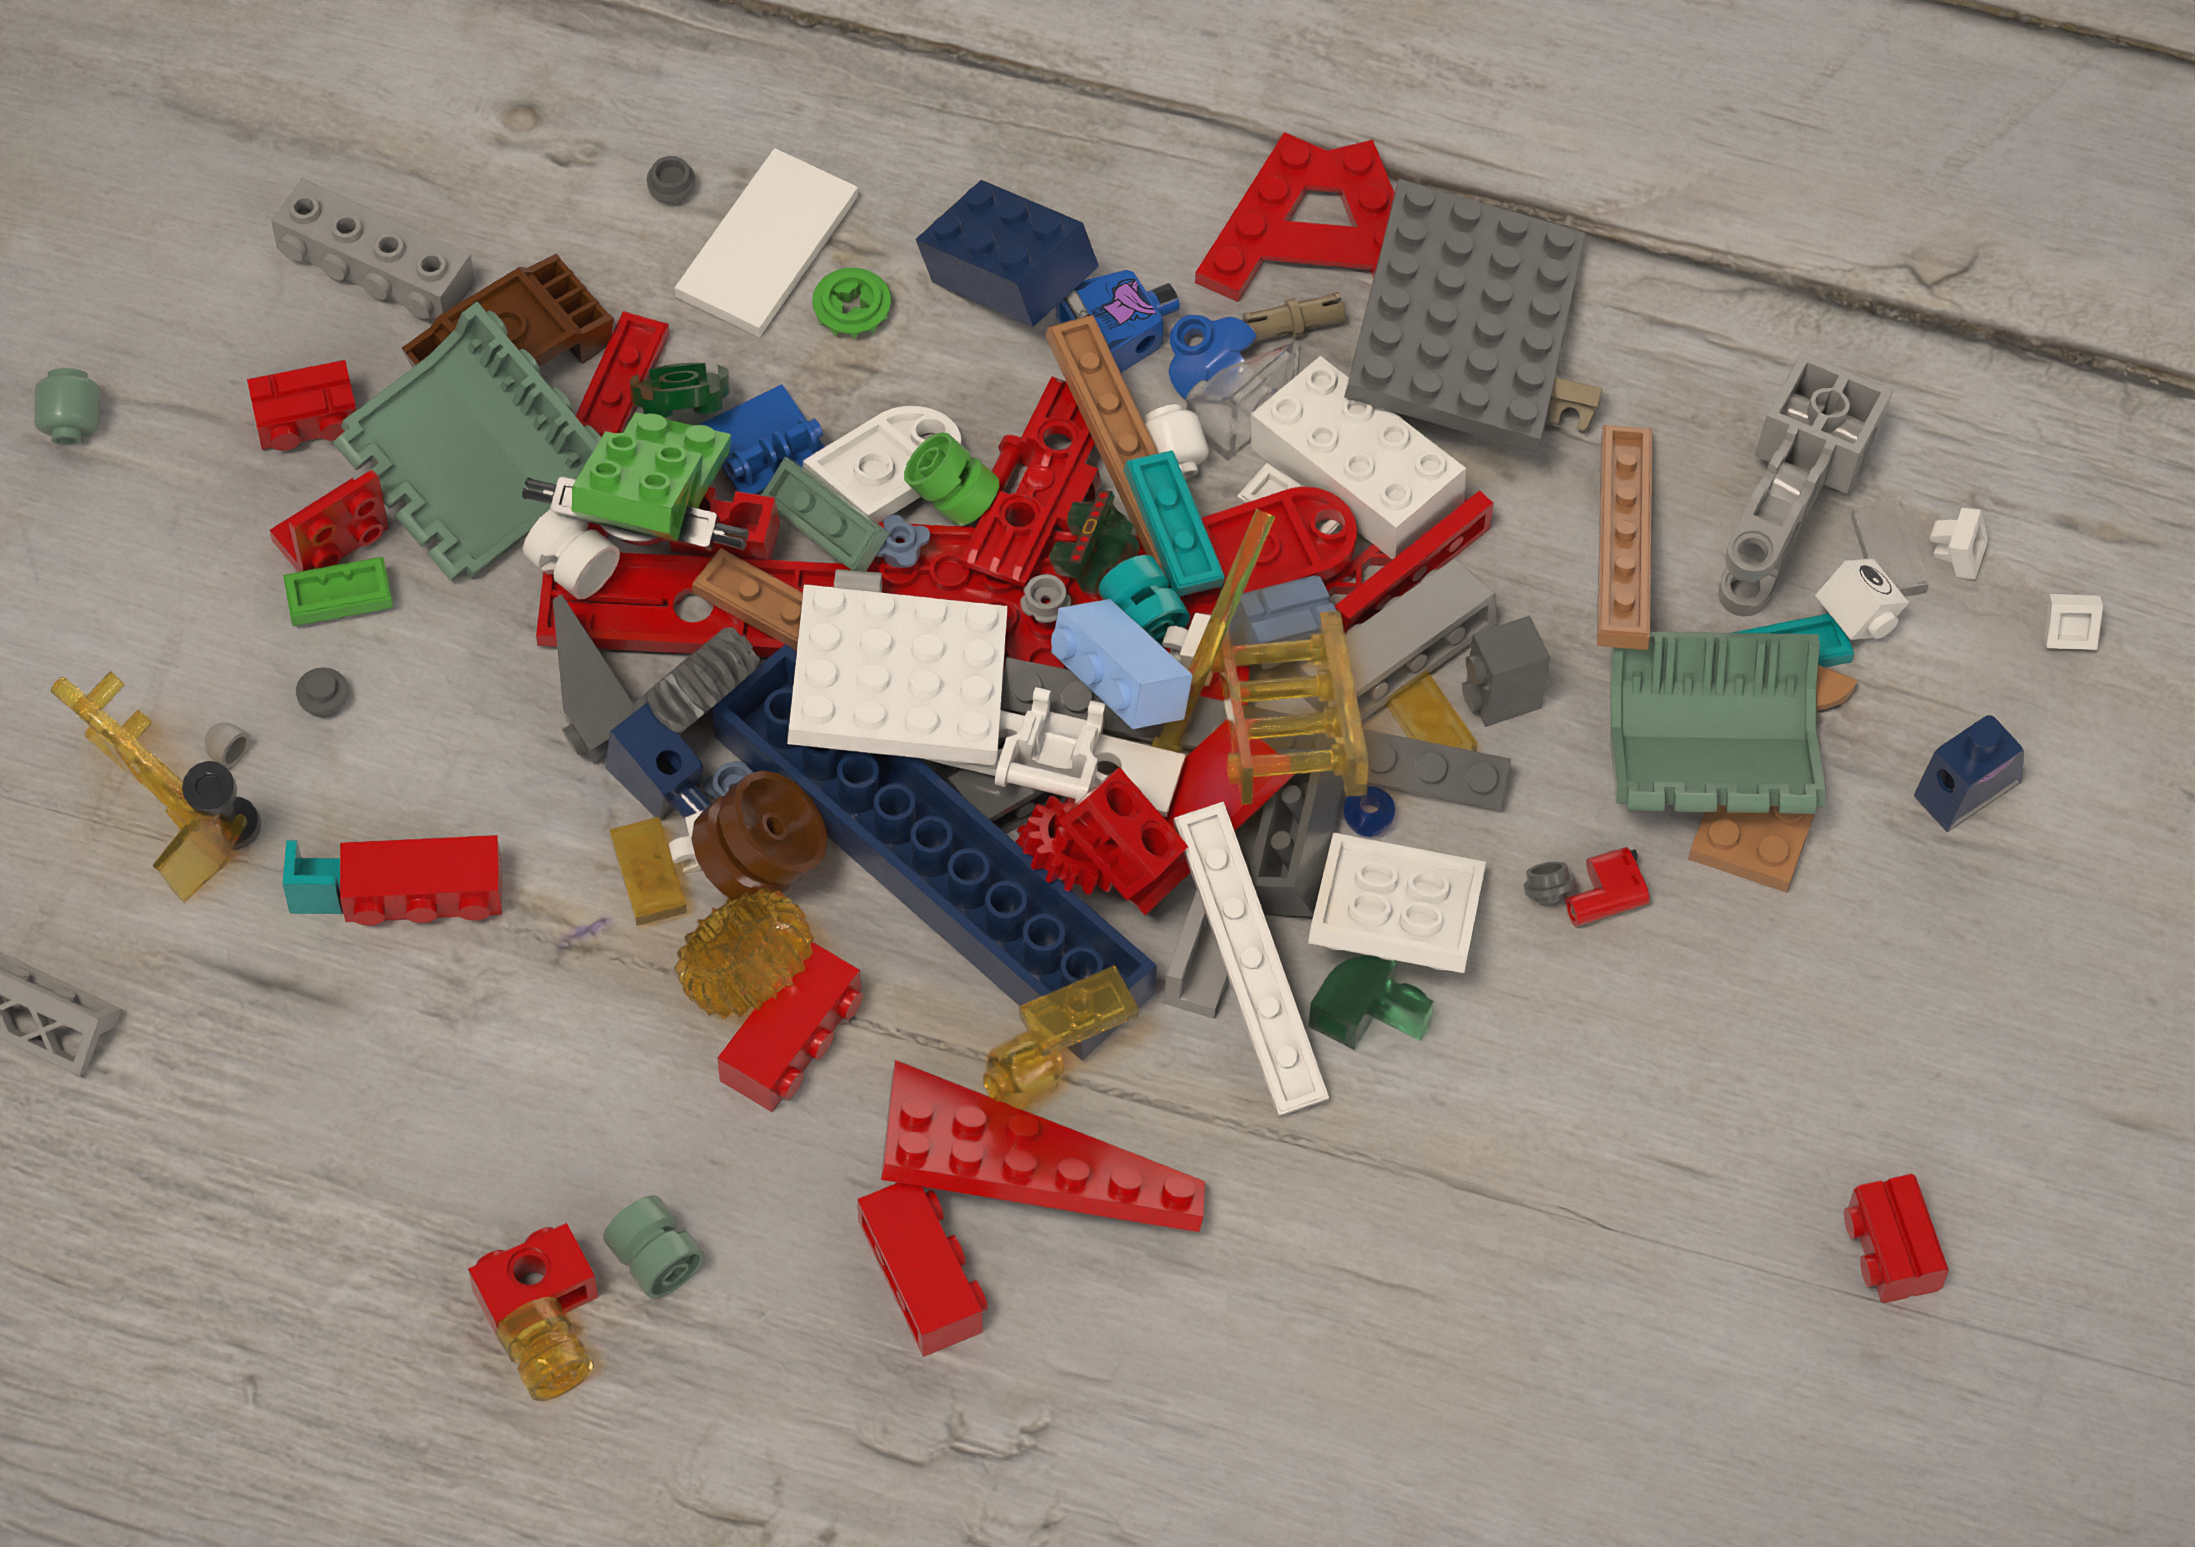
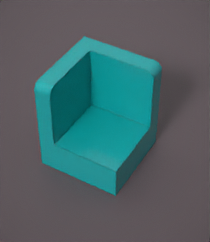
M286 840L283 888L289 913L342 914L340 858H302L298 840Z

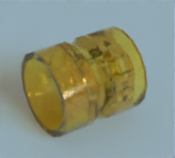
M553 1297L533 1300L517 1308L499 1324L496 1330L497 1338L510 1361L519 1364L517 1370L520 1374V1379L530 1397L536 1401H547L571 1391L581 1384L594 1368L593 1360L582 1341L578 1340L574 1334H571L573 1330L572 1323L559 1301Z

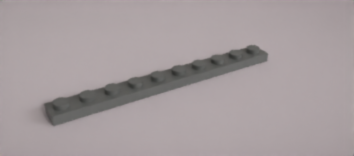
M1006 658L1002 678L1000 707L1002 711L1025 716L1027 711L1032 710L1035 687L1051 691L1050 712L1083 720L1088 718V707L1091 700L1104 703L1070 670ZM1189 694L1183 720L1136 729L1128 726L1106 705L1103 732L1194 750L1232 714L1276 752L1277 748L1326 750L1346 781L1495 811H1501L1511 758Z

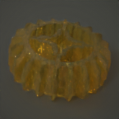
M765 887L759 889L754 895L744 891L740 898L734 900L728 897L723 906L718 909L712 907V913L708 917L696 921L698 927L695 931L684 936L686 945L676 952L679 961L674 968L679 975L678 980L683 986L682 990L692 1002L694 1001L708 1015L717 1013L724 1019L734 1012L741 1017L745 1015L750 1007L760 1010L764 1001L771 997L777 999V993L783 987L793 985L791 978L806 969L803 960L809 958L813 953L810 944L814 936L810 931V925L806 921L804 912L798 904L794 905L791 899L780 890L771 892Z

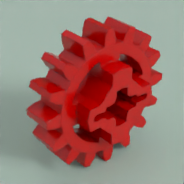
M1050 796L1046 806L1037 804L1031 817L1028 818L1022 837L1026 839L1022 849L1023 853L1034 855L1030 867L1033 870L1045 868L1048 871L1045 881L1051 883L1059 878L1064 881V889L1068 892L1073 889L1074 884L1081 885L1086 895L1092 894L1096 884L1105 892L1110 891L1113 884L1058 822L1076 804V799L1066 797L1065 802L1061 803L1056 797Z

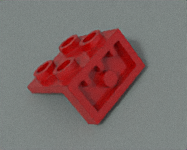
M374 470L366 472L355 480L351 478L271 528L269 531L272 542L298 572L337 565L343 557L357 548L371 545L380 538L384 531L389 529L380 478Z

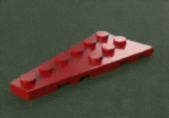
M895 1060L891 1079L881 1180L1200 1232L1204 1217L1205 1181Z

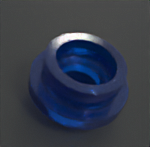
M1373 786L1360 787L1347 796L1343 809L1344 819L1348 826L1357 834L1366 837L1376 836L1391 826L1395 817V804L1391 796L1380 788ZM1371 805L1377 807L1378 810L1368 813L1363 811L1361 806Z

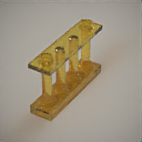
M1340 611L1320 612L1319 633L1311 634L1310 639L1232 645L1228 620H1217V641L1208 642L1209 667L1211 673L1220 672L1233 752L1227 753L1229 784L1239 785L1242 805L1252 804L1253 777L1333 771L1334 776L1342 775L1346 796L1367 795L1368 753ZM1303 660H1312L1313 665H1322V670L1317 671V676L1238 682L1236 666ZM1319 696L1320 701L1329 702V707H1324V713L1248 719L1244 718L1242 702ZM1323 733L1326 734V738H1335L1336 744L1331 745V750L1251 756L1248 739Z

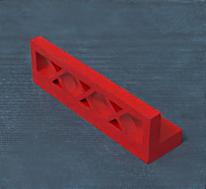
M1479 490L1468 500L1465 498L1462 505L1394 559L1388 557L1377 546L1372 544L1348 563L1341 572L1324 582L1329 597L1333 594L1347 595L1335 605V609L1342 621L1341 629L1335 635L1339 639L1343 638L1350 628L1357 624H1363L1380 612L1391 599L1404 595L1421 583L1422 579L1429 572L1445 566L1490 530L1494 502ZM1370 565L1384 566L1364 583H1361L1362 571ZM1353 578H1355V583H1351L1350 581Z

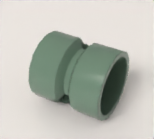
M655 1195L643 1197L624 1208L613 1218L603 1234L604 1242L618 1260L625 1265L632 1264L630 1275L644 1293L652 1299L661 1298L681 1287L696 1273L704 1260L703 1251L687 1231L676 1233L677 1219L663 1201Z

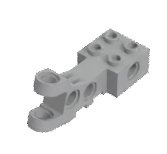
M1801 352L1766 415L1754 455L1769 461L1767 470L1760 483L1754 489L1729 540L1725 558L1726 567L1722 573L1718 591L1720 603L1727 611L1733 615L1745 617L1753 616L1765 607L1776 586L1787 555L1823 484L1847 494L1881 430L1893 389ZM1739 579L1740 581L1755 583L1759 592L1752 598H1739L1732 592L1730 585Z

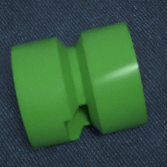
M944 432L932 435L922 442L911 455L904 470V481L926 501H933V506L956 526L967 525L979 518L990 507L999 488V478L977 458L970 457V453L950 434Z

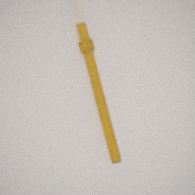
M1256 509L1188 671L1193 676L1185 718L1165 723L1160 737L1154 735L1150 746L1181 753L1183 747L1179 745L1275 516Z

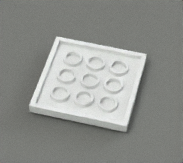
M804 585L787 744L995 766L998 751L1007 606Z

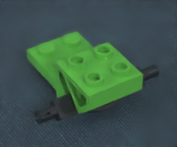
M635 412L623 433L605 431L576 480L559 477L557 485L528 477L524 484L529 489L523 487V499L551 504V510L556 515L601 525L611 536L628 544L652 545L665 540L707 551L713 549L714 543L744 550L747 543L743 539L748 540L749 536L748 529L721 524L720 518L716 513L699 509L700 502L730 452L731 434L715 431L705 425H690L668 420L657 414Z

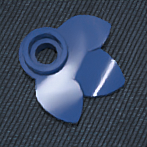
M1187 315L1179 319L1170 333V345L1175 356L1169 367V376L1176 392L1184 400L1193 402L1200 396L1207 385L1214 390L1226 393L1243 390L1247 385L1248 370L1240 352L1247 349L1256 340L1257 335L1253 329L1243 320L1235 317H1225L1211 321L1205 316ZM1192 336H1203V341L1196 346L1187 345L1188 340Z

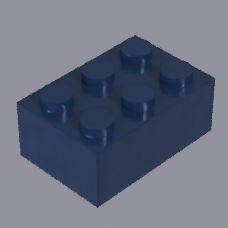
M980 180L975 186L970 188L964 196L915 239L932 283L1032 327L1041 321L1099 267L1083 222L984 180Z

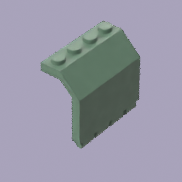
M478 302L462 312L455 330L427 358L344 419L341 427L345 432L333 442L355 470L360 469L371 461L374 467L370 470H374L380 478L384 504L388 508L393 507L402 499L406 502L407 505L400 509L395 517L421 547L433 538L440 542L428 552V556L450 581L457 578L463 572L472 579L525 538L538 519L551 509V504L523 499V487L529 489L524 484L528 477L557 485L559 477L576 480L601 439L600 435L591 426L586 425L584 427L572 413L573 407L567 396L556 387L551 389L539 375L540 368L532 355L524 349L518 350L506 336L508 332L502 320L494 312H486Z
M1650 632L1648 650L1612 647L1610 670V748L1616 804H1627V811H1664L1665 804L1674 805V812H1717V805H1725L1726 812L1769 813L1770 806H1778V812L1785 814H1816L1817 807H1825L1826 786L1816 732V683L1820 647L1818 634Z

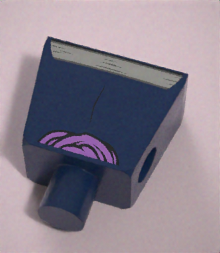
M1986 715L1941 745L1933 753L1914 793V797L1946 832H1949L2021 783L2024 750L1994 716Z

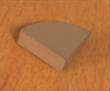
M1818 665L1816 711L1844 704L1853 694L1858 680Z

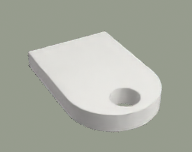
M922 406L896 407L880 413L803 460V467L876 523H879L921 497L904 481V470L908 460L920 444L925 441V439L919 436L926 433L937 434L944 432L950 434L961 444V434L955 423L939 411Z

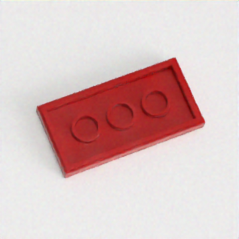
M1231 714L1185 758L1168 815L1164 818L1176 831L1173 823L1175 817L1224 801L1235 831L1296 774V771L1287 760ZM1184 852L1155 880L1128 899L1144 916L1191 873Z

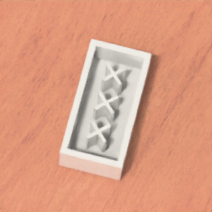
M1319 356L1251 413V449L1300 485L1320 488L1342 499L1354 515L1357 532L1370 543L1377 546L1388 557L1394 559L1464 503L1466 468L1393 411L1344 398L1349 377Z

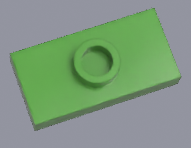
M383 557L283 575L292 626L393 608Z

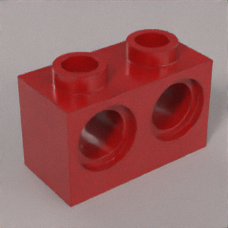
M1120 767L1093 787L1058 820L1126 900L1155 880L1189 847Z

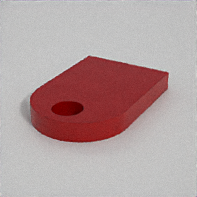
M1306 486L1286 489L1201 518L1225 576L1223 585L1220 588L1227 603L1234 595L1314 575L1320 576L1322 581L1337 575L1348 565L1356 546L1357 525L1350 508L1338 496L1316 487ZM1330 519L1337 521L1343 529L1336 534L1329 535L1320 532L1316 524L1322 520Z

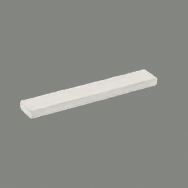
M1224 801L1175 817L1173 823L1176 832L1189 846L1184 851L1277 1117L1328 1101L1329 1096Z

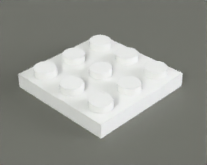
M1333 833L1311 923L1308 943L1325 946L1332 950L1351 951L1377 956L1384 960H1397L1428 966L1436 970L1464 973L1486 862Z

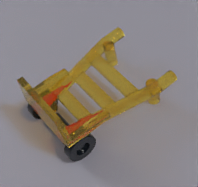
M109 671L87 695L66 677L59 678L51 687V693L89 725L84 735L85 738L154 794L158 801L167 807L165 812L180 829V832L152 866L176 897L185 903L230 861L231 858L227 853L231 849L245 848L255 841L260 833L262 824L259 812L249 800L236 796L238 789L236 780L228 768L219 762L205 761L196 764L187 772L182 781L137 740L152 724V721L140 710L137 709L122 726L108 715L103 708L125 686L113 672Z

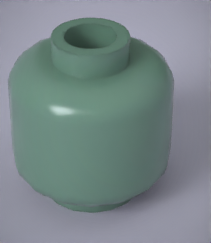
M73 368L54 369L48 372V377L36 384L34 423L38 430L51 436L53 443L59 445L80 444L82 436H87L98 429L100 389L93 380L88 379V374L85 371Z

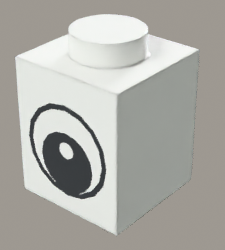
M1874 559L1844 561L1815 595L1850 640L1879 639L1886 636L1896 627L1899 621L1897 616L1909 604L1908 600Z

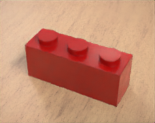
M498 835L340 843V900L345 922H356L360 925L372 926L386 920L408 919L415 923H427L436 918L461 917L466 920H482L489 915H502V858Z
M807 939L717 1057L720 1082L770 1112L774 1111L783 1098L786 1100L791 1099L803 1081L804 1069L813 1058L819 1060L824 1056L832 1043L834 1029L843 1018L845 1020L851 1019L861 1005L863 993L861 992L860 969Z
M895 1183L858 1198V1222L922 1356L925 1357L983 1333L982 1312L988 1310L986 1298L977 1280L968 1282L961 1266L966 1265V1260L958 1239L954 1234L946 1237L939 1221L944 1220V1214L933 1190L925 1192L921 1186Z

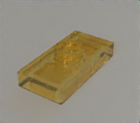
M1427 669L1388 697V703L1385 705L1408 738L1477 752L1478 742Z
M660 817L609 829L611 843L636 926L687 913L686 902Z
M1115 965L1019 1006V1016L1042 1058L1138 1017L1139 1011L1136 1002Z

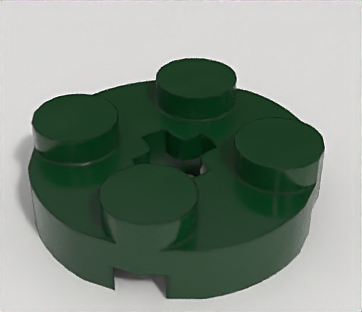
M696 362L670 364L649 369V380L639 383L638 374L630 379L631 400L635 406L643 408V414H657L664 418L672 416L673 410L693 408L695 413L701 414L717 412L723 409L722 399L731 392L729 371L726 367L717 365L718 374L706 373L705 363Z

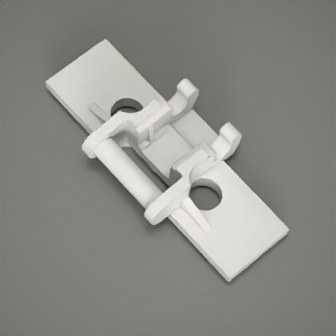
M1035 687L1032 710L1027 711L1025 716L1000 710L998 739L1002 737L1007 738L1003 749H998L995 766L926 759L995 776V785L1006 787L1008 783L1074 798L1076 799L1075 803L1107 777V775L1097 771V763L1110 761L1126 773L1163 817H1167L1186 754L1102 735L1106 715L1105 703L1091 700L1088 707L1087 720L1050 712L1051 691Z

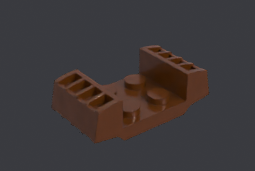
M556 253L528 268L518 267L439 315L430 328L403 346L402 350L410 365L415 367L427 358L455 330L462 312L478 302L486 312L492 311L502 320L508 332L506 336L518 350L524 349L529 352L539 367L568 349L583 364L607 347L612 335L614 318L608 314L599 301L594 298L586 286L580 282L573 271L566 266Z

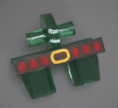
M1099 489L1094 502H1073L1067 515V526L1072 535L1078 536L1076 543L1067 541L1055 542L1050 554V562L1056 573L1076 578L1082 592L1096 594L1107 568L1113 569L1117 566L1119 560L1125 561L1137 556L1140 549L1139 541L1131 534L1134 527L1133 524L1113 504L1115 498L1113 491Z

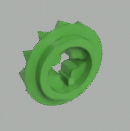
M842 268L829 273L821 279L814 290L812 304L819 325L829 327L834 336L842 332L849 333L855 339L860 332L867 330L874 334L877 325L882 321H887L891 296L886 283L875 273L862 268ZM860 292L861 308L854 307L845 314L843 302L850 303Z

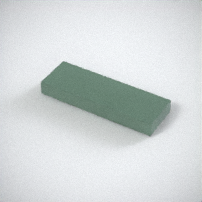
M786 456L761 494L762 496L774 497L778 514L852 571L866 572L890 534L815 475Z

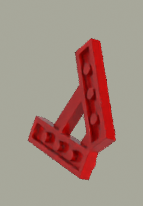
M1284 132L1196 270L1195 283L1239 302L1264 260L1369 269L1373 278L1394 196V190L1374 141H1364L1327 151ZM1308 190L1338 192L1352 226L1289 220Z

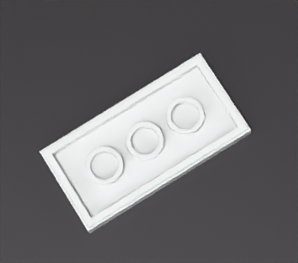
M774 148L675 286V297L760 337L857 200L858 187Z

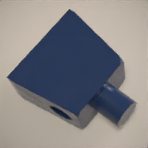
M648 702L610 731L605 768L656 819L663 820L676 810L685 820V817L698 813L711 804L699 790L703 771L701 761L677 732H673L665 725H662L653 714Z

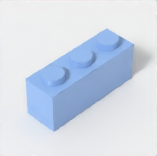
M1111 599L1058 609L1056 626L1051 637V653L1128 726L1136 729L1183 720L1185 718L1193 675Z

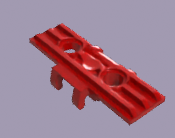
M1051 376L1022 436L1005 435L1002 437L998 445L1000 455L991 470L999 478V488L990 507L977 518L979 522L960 558V565L1006 582L1026 587L1055 526H1059L1064 532H1079L1081 522L1078 510L1084 498L1095 500L1102 482L1098 468L1086 464L1095 447V442L1066 381ZM1062 434L1067 436L1072 443L1065 449L1054 450L1046 446L1044 440L1049 435ZM1017 463L1028 467L1016 492L1013 494L1003 492Z

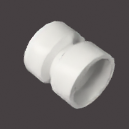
M550 509L538 519L529 531L523 545V554L546 574H554V580L578 600L586 599L596 593L613 574L620 558L619 548L598 531H587L589 525L587 522L556 515Z

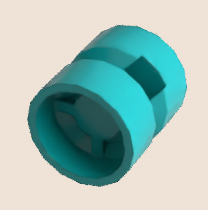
M1150 555L1135 556L1121 562L1111 569L1099 584L1098 593L1103 600L1111 599L1161 646H1163L1162 642L1168 627L1178 626L1186 628L1190 621V613L1178 594L1169 588V580L1157 561Z

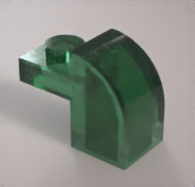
M1371 955L1357 956L1339 964L1326 977L1310 1003L1308 1027L1353 1050L1357 1047L1374 1018L1421 1041L1431 1024L1434 1001L1427 998L1426 994L1414 985L1395 982L1397 961L1384 960Z

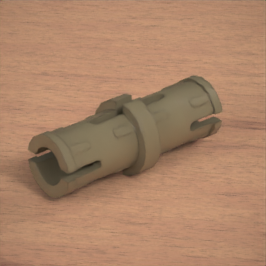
M1334 292L1330 295L1299 302L1296 298L1284 300L1285 304L1282 306L1243 313L1242 320L1257 335L1256 340L1253 342L1254 344L1259 341L1291 334L1292 338L1301 337L1306 330L1345 323L1346 317L1343 302L1338 303V301H1341V296L1339 292Z

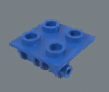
M783 384L699 424L708 426L715 431L731 434L730 452L721 467L738 492L756 495L763 493L785 456L803 466V460L825 447L819 439L823 436L819 422L815 418L809 421L806 420Z

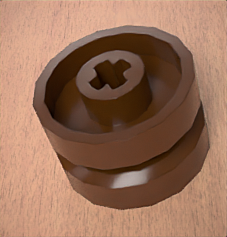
M761 770L743 777L729 789L725 796L717 798L706 807L694 821L691 840L695 858L706 878L722 894L740 904L761 906L774 901L788 890L793 882L801 880L818 866L826 854L828 838L824 820L813 800L795 782L779 773Z

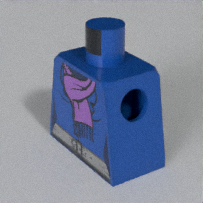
M1123 270L1084 280L1056 306V318L1059 323H1064L1093 315L1120 373H1122L1162 346L1164 323L1162 317L1178 311L1180 303L1171 284L1166 283L1146 292L1133 271Z

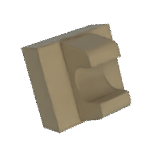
M1555 377L1550 397L1551 423L1559 425L1562 412L1568 408H1573L1580 415L1577 429L1581 431L1587 430L1596 410H1599L1603 389Z

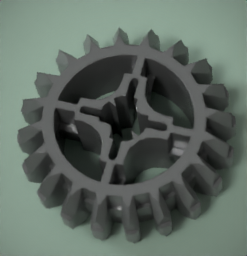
M733 627L723 628L633 703L631 713L633 714L648 702L653 714L662 725L680 734L754 672L758 667L760 658L752 650L753 646L744 635L741 636Z

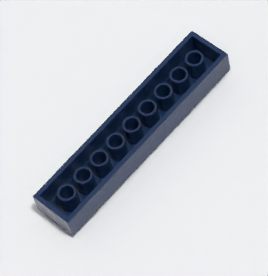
M783 645L712 707L714 736L720 743L744 762L753 772L762 770L779 773L795 782L816 805L824 820L829 839L1081 1061L1155 994L1157 965L1075 893L1065 891L1064 884L1060 880L1056 879L1051 883L1045 881L1048 873L1045 868L1033 870L1030 867L1033 860L1031 855L1024 854L1022 847L919 758L787 744L797 652L789 645Z

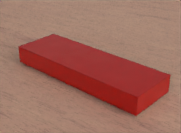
M622 311L575 415L584 427L586 425L591 426L601 438L605 431L611 433L624 432L637 408L631 400L629 381L637 374L639 375V383L650 379L649 369L656 366L670 334L669 324Z

